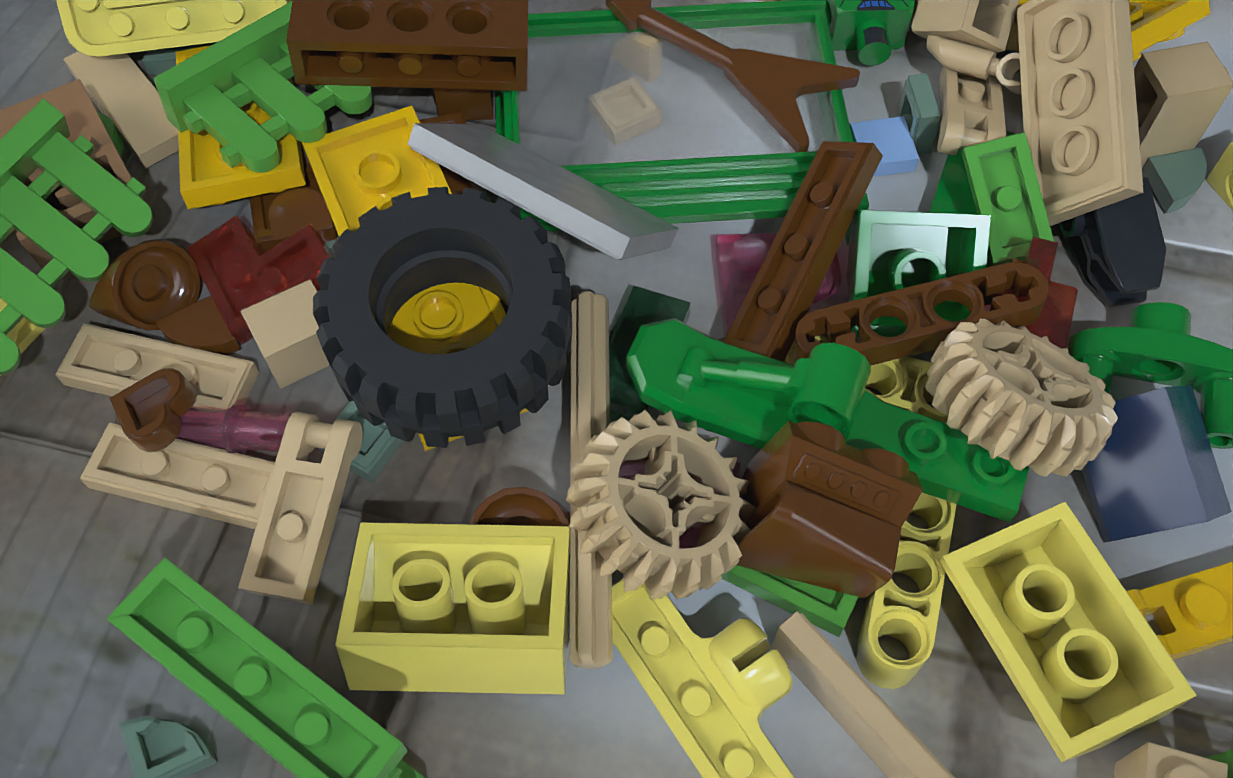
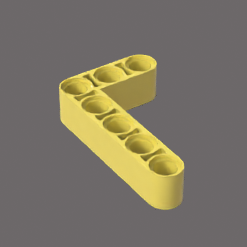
M815 337V341L821 342V344L830 343L825 337ZM793 342L784 362L795 365L797 358L795 342ZM904 357L871 365V373L866 387L874 388L883 394L882 396L876 395L887 404L947 423L948 415L937 411L926 403L933 402L934 397L925 388L929 380L927 371L932 362ZM921 493L910 513L922 517L927 522L929 529H919L907 521L904 522L901 528L894 573H903L910 576L917 583L920 592H906L900 589L891 578L887 584L867 596L856 648V662L861 674L870 683L880 688L896 689L909 683L928 660L934 647L946 573L939 561L942 556L949 554L956 504L925 493ZM891 636L900 640L907 648L909 659L895 660L887 656L881 649L878 638Z

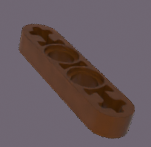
M1020 262L1005 263L817 309L806 314L798 322L795 330L797 360L808 358L814 346L821 344V342L815 341V337L820 335H826L830 343L846 345L857 350L866 357L870 365H875L936 350L941 341H945L948 334L954 331L960 322L976 324L980 319H986L996 325L1004 320L1013 328H1018L1019 326L1027 327L1034 324L1042 314L1049 290L1047 278L1032 265ZM1012 289L1017 297L1027 296L1026 301L1018 302L1013 294L1003 295L1004 290ZM944 301H955L966 306L970 315L961 321L952 322L939 317L934 311V307ZM991 305L990 311H985L984 306ZM891 316L901 320L907 327V330L896 337H884L874 332L870 324L877 318ZM852 326L858 327L859 343L855 342V332L850 333V327Z

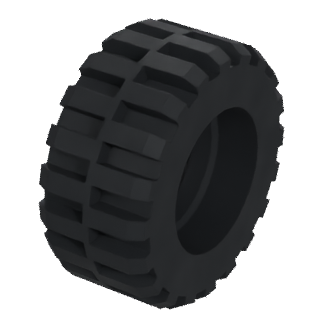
M448 187L428 188V195L411 198L410 192L392 197V206L382 211H379L375 206L358 218L360 227L355 232L348 228L343 231L332 245L336 259L326 258L322 262L317 276L321 290H318L313 296V316L319 327L316 334L337 382L348 401L355 402L361 416L373 426L382 425L385 422L390 436L406 442L412 441L415 433L423 434L427 447L447 448L449 437L464 436L466 446L486 442L484 431L497 426L501 433L505 435L521 425L519 412L526 408L530 413H537L549 400L548 385H559L566 371V354L571 352L572 306L570 278L565 274V260L558 245L550 241L548 242L547 230L534 217L527 216L524 220H521L520 207L500 197L495 204L487 201L486 192L464 188L463 195L449 194ZM466 283L482 287L498 296L509 308L505 318L491 335L480 343L459 352L449 354L420 353L407 349L388 337L390 325L400 308L419 292L440 284Z

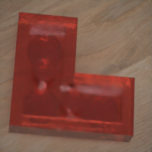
M237 215L187 247L230 334L242 344H245L254 337L241 310L307 280L312 281L317 291L321 290L317 276L322 262L328 257L334 259L323 238L311 224H308L263 254L251 230Z

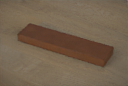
M822 142L724 342L785 361L795 340V330L798 322L808 313L883 157L874 143Z

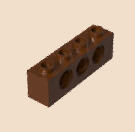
M528 0L292 1L286 42L296 84L527 91Z

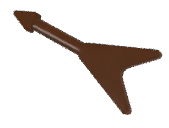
M605 0L606 6L628 30L635 31L638 27H641L722 69L726 78L796 152H807L810 142L796 99L805 94L856 87L859 81L860 71L855 68L743 48L732 49L652 8L651 0Z

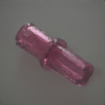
M233 404L228 410L191 407L187 413L180 417L181 428L177 439L209 447L225 448L228 453L244 454L247 450L278 452L286 424L294 412L250 411L249 407L245 404Z

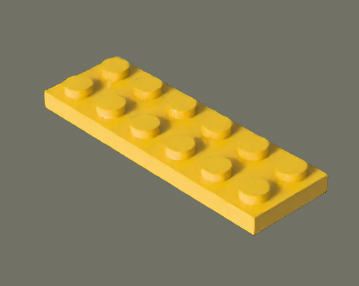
M412 105L327 133L319 141L312 143L302 142L338 236L347 228L355 232L360 227L358 218L376 206L379 211H382L392 206V197L410 192L411 198L428 195V188L448 187L449 194H452L439 164L411 149V146L408 145L414 124L420 123ZM466 283L440 284L419 292L400 308L390 325L388 337L399 345L420 353L449 354L459 352L480 343L491 335L501 324L506 313L499 297L482 287ZM525 408L519 414L528 412V410ZM418 433L425 451L435 448L427 447L423 434ZM464 436L449 437V442Z

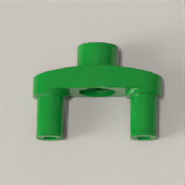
M1168 302L1146 303L1132 310L1130 327L1091 328L1080 331L1069 338L1068 354L1079 362L1087 363L1089 366L1088 372L1092 376L1102 379L1106 385L1104 391L1110 395L1113 375L1169 386L1191 385L1192 389L1201 394L1200 414L1211 448H1233V349L1191 336V314L1188 309Z

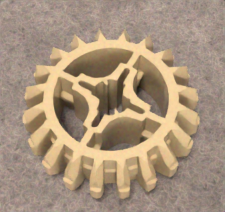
M980 319L976 324L960 322L957 328L948 334L945 341H941L931 358L933 363L927 371L929 380L925 388L934 397L933 407L937 411L948 415L946 424L950 428L961 430L968 436V444H978L988 450L991 459L999 456L1008 460L1014 469L1019 471L1028 466L1040 476L1046 477L1053 472L1056 475L1067 477L1073 470H1082L1088 461H1093L1106 445L1107 439L1112 434V427L1118 419L1113 410L1116 402L1109 393L1104 391L1106 385L1102 379L1092 376L1088 372L1089 366L1087 363L1075 360L1068 354V348L1057 347L1049 342L1047 336L1042 338L1030 333L1025 326L1013 328L1004 320L996 325L986 319Z
M646 410L634 415L629 422L621 417L618 421L611 422L600 435L596 434L584 447L585 453L573 465L570 476L575 482L568 489V496L565 501L578 508L571 516L569 528L587 531L589 537L582 543L581 554L598 551L605 559L601 564L600 576L610 575L617 569L623 573L624 592L635 591L644 583L650 600L661 599L669 592L678 600L689 597L697 590L709 589L722 579L721 575L723 573H727L738 564L742 554L737 543L751 531L745 522L750 518L756 507L740 498L747 492L750 481L734 477L731 470L735 467L738 456L723 458L718 453L716 448L719 436L704 440L698 436L696 420L685 423L681 428H678L671 411L660 415L654 421ZM633 463L644 464V473L642 475L636 474L631 480L618 477L620 466ZM690 527L701 529L697 547L679 548V537Z

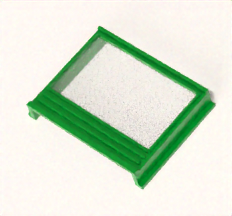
M782 0L652 7L732 49L743 48L837 65L825 12L826 0ZM611 10L528 14L527 91L495 90L497 134L670 224L785 217L822 142H853L842 89L805 94L796 99L810 141L807 152H796L726 78L722 69L664 39L648 50L637 42L648 31L641 27H638L635 31L628 30ZM867 193L864 194L858 209L869 208ZM520 208L521 220H524L527 216L534 217L547 231L561 230L556 226L544 221L543 219L531 214L530 212ZM850 225L845 234L847 245H849Z

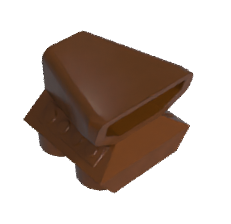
M788 421L750 460L742 479L748 480L750 483L747 487V492L741 497L756 508L745 522L751 531L737 543L742 554L737 566L866 598L887 584L894 573L901 528L923 491L916 473L910 471L906 460L894 452L873 448L859 450L847 445L845 437L829 425L818 422L794 423Z

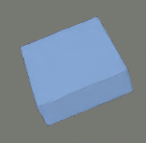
M904 116L850 123L853 142L874 143L883 155L873 177L914 172L916 170L919 156Z

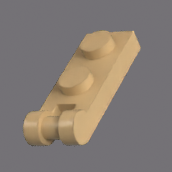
M943 66L940 74L941 118L937 152L955 156L958 150L963 151L965 147L1006 137L1002 85L997 76L989 75L987 80L953 71Z
M294 412L289 417L241 576L239 589L248 593L313 605L350 466L361 448L363 430L360 422L337 419L334 424L323 423L319 421L317 415ZM314 448L325 449L321 464L307 462L308 455Z

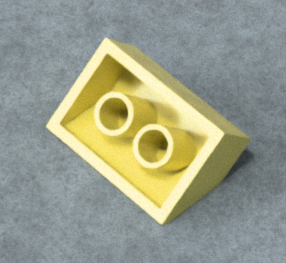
M1066 502L946 554L939 561L1061 763L1102 748L1164 717L1197 696Z
M360 522L335 644L349 690L565 695L569 625V526Z

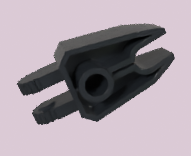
M1143 174V193L1059 223L1061 232L1084 285L1109 307L1144 302L1147 300V291L1156 290L1161 284L1166 246L1148 177Z

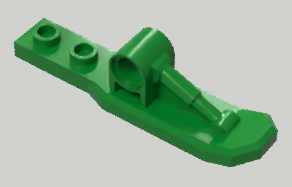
M672 318L641 325L626 357L627 369L641 401L665 414L671 411L674 418L678 421L689 423L696 420L698 428L762 449L788 421L794 423H822L838 430L845 437L846 444L856 449H883L903 457L909 464L910 471L917 474L923 488L922 493L1009 523L1018 512L1029 471L1028 466L1019 471L1014 469L1006 459L999 456L991 459L988 450L978 444H968V436L961 430L950 428L944 422L885 403L871 391L865 389L871 373V365L866 357L846 345L836 343L819 344L814 346L808 358H800L793 365L709 337L684 322Z

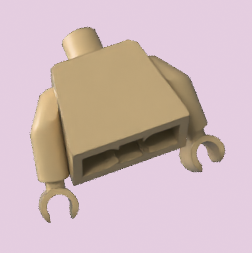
M914 0L911 18L912 30L914 34L927 39L928 51L941 65L947 69L987 80L989 75L997 76L999 82L1008 90L1022 95L1021 83L1015 80L1012 81L1014 73L1020 69L1019 53L1008 54L1002 59L996 58V52L1005 51L1019 0Z

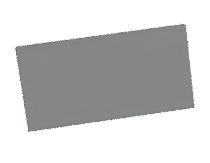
M415 123L408 141L411 149L617 260L670 248L679 229L480 124Z

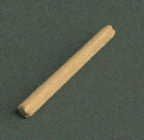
M591 291L580 292L578 298L574 299L571 303L570 475L573 465L585 453L584 447L594 435H600L610 425L609 303L603 294H593ZM570 476L571 487L575 480ZM570 504V522L571 516L578 509L576 506ZM570 528L569 659L575 667L588 669L602 668L610 664L613 659L612 574L600 576L601 564L605 559L598 551L581 554L582 543L589 537L588 532Z

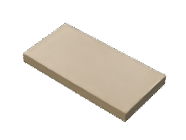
M1030 0L1017 8L1023 128L1050 226L1143 193L1129 0Z

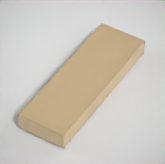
M78 51L63 59L75 79L81 80L87 94L99 110L112 120L123 141L145 169L179 151L178 129L168 121L158 91L127 53L98 57L88 56Z
M83 323L55 375L65 386L114 396L156 371L173 368L180 371L195 389L194 403L185 414L236 425L259 375V371L252 361Z
M109 423L80 480L90 489L256 529L275 462L180 439H175L169 446L157 452H145L140 450L124 434L121 425Z
M796 611L778 627L771 649L779 651L788 668L887 778H955L803 613L799 614Z

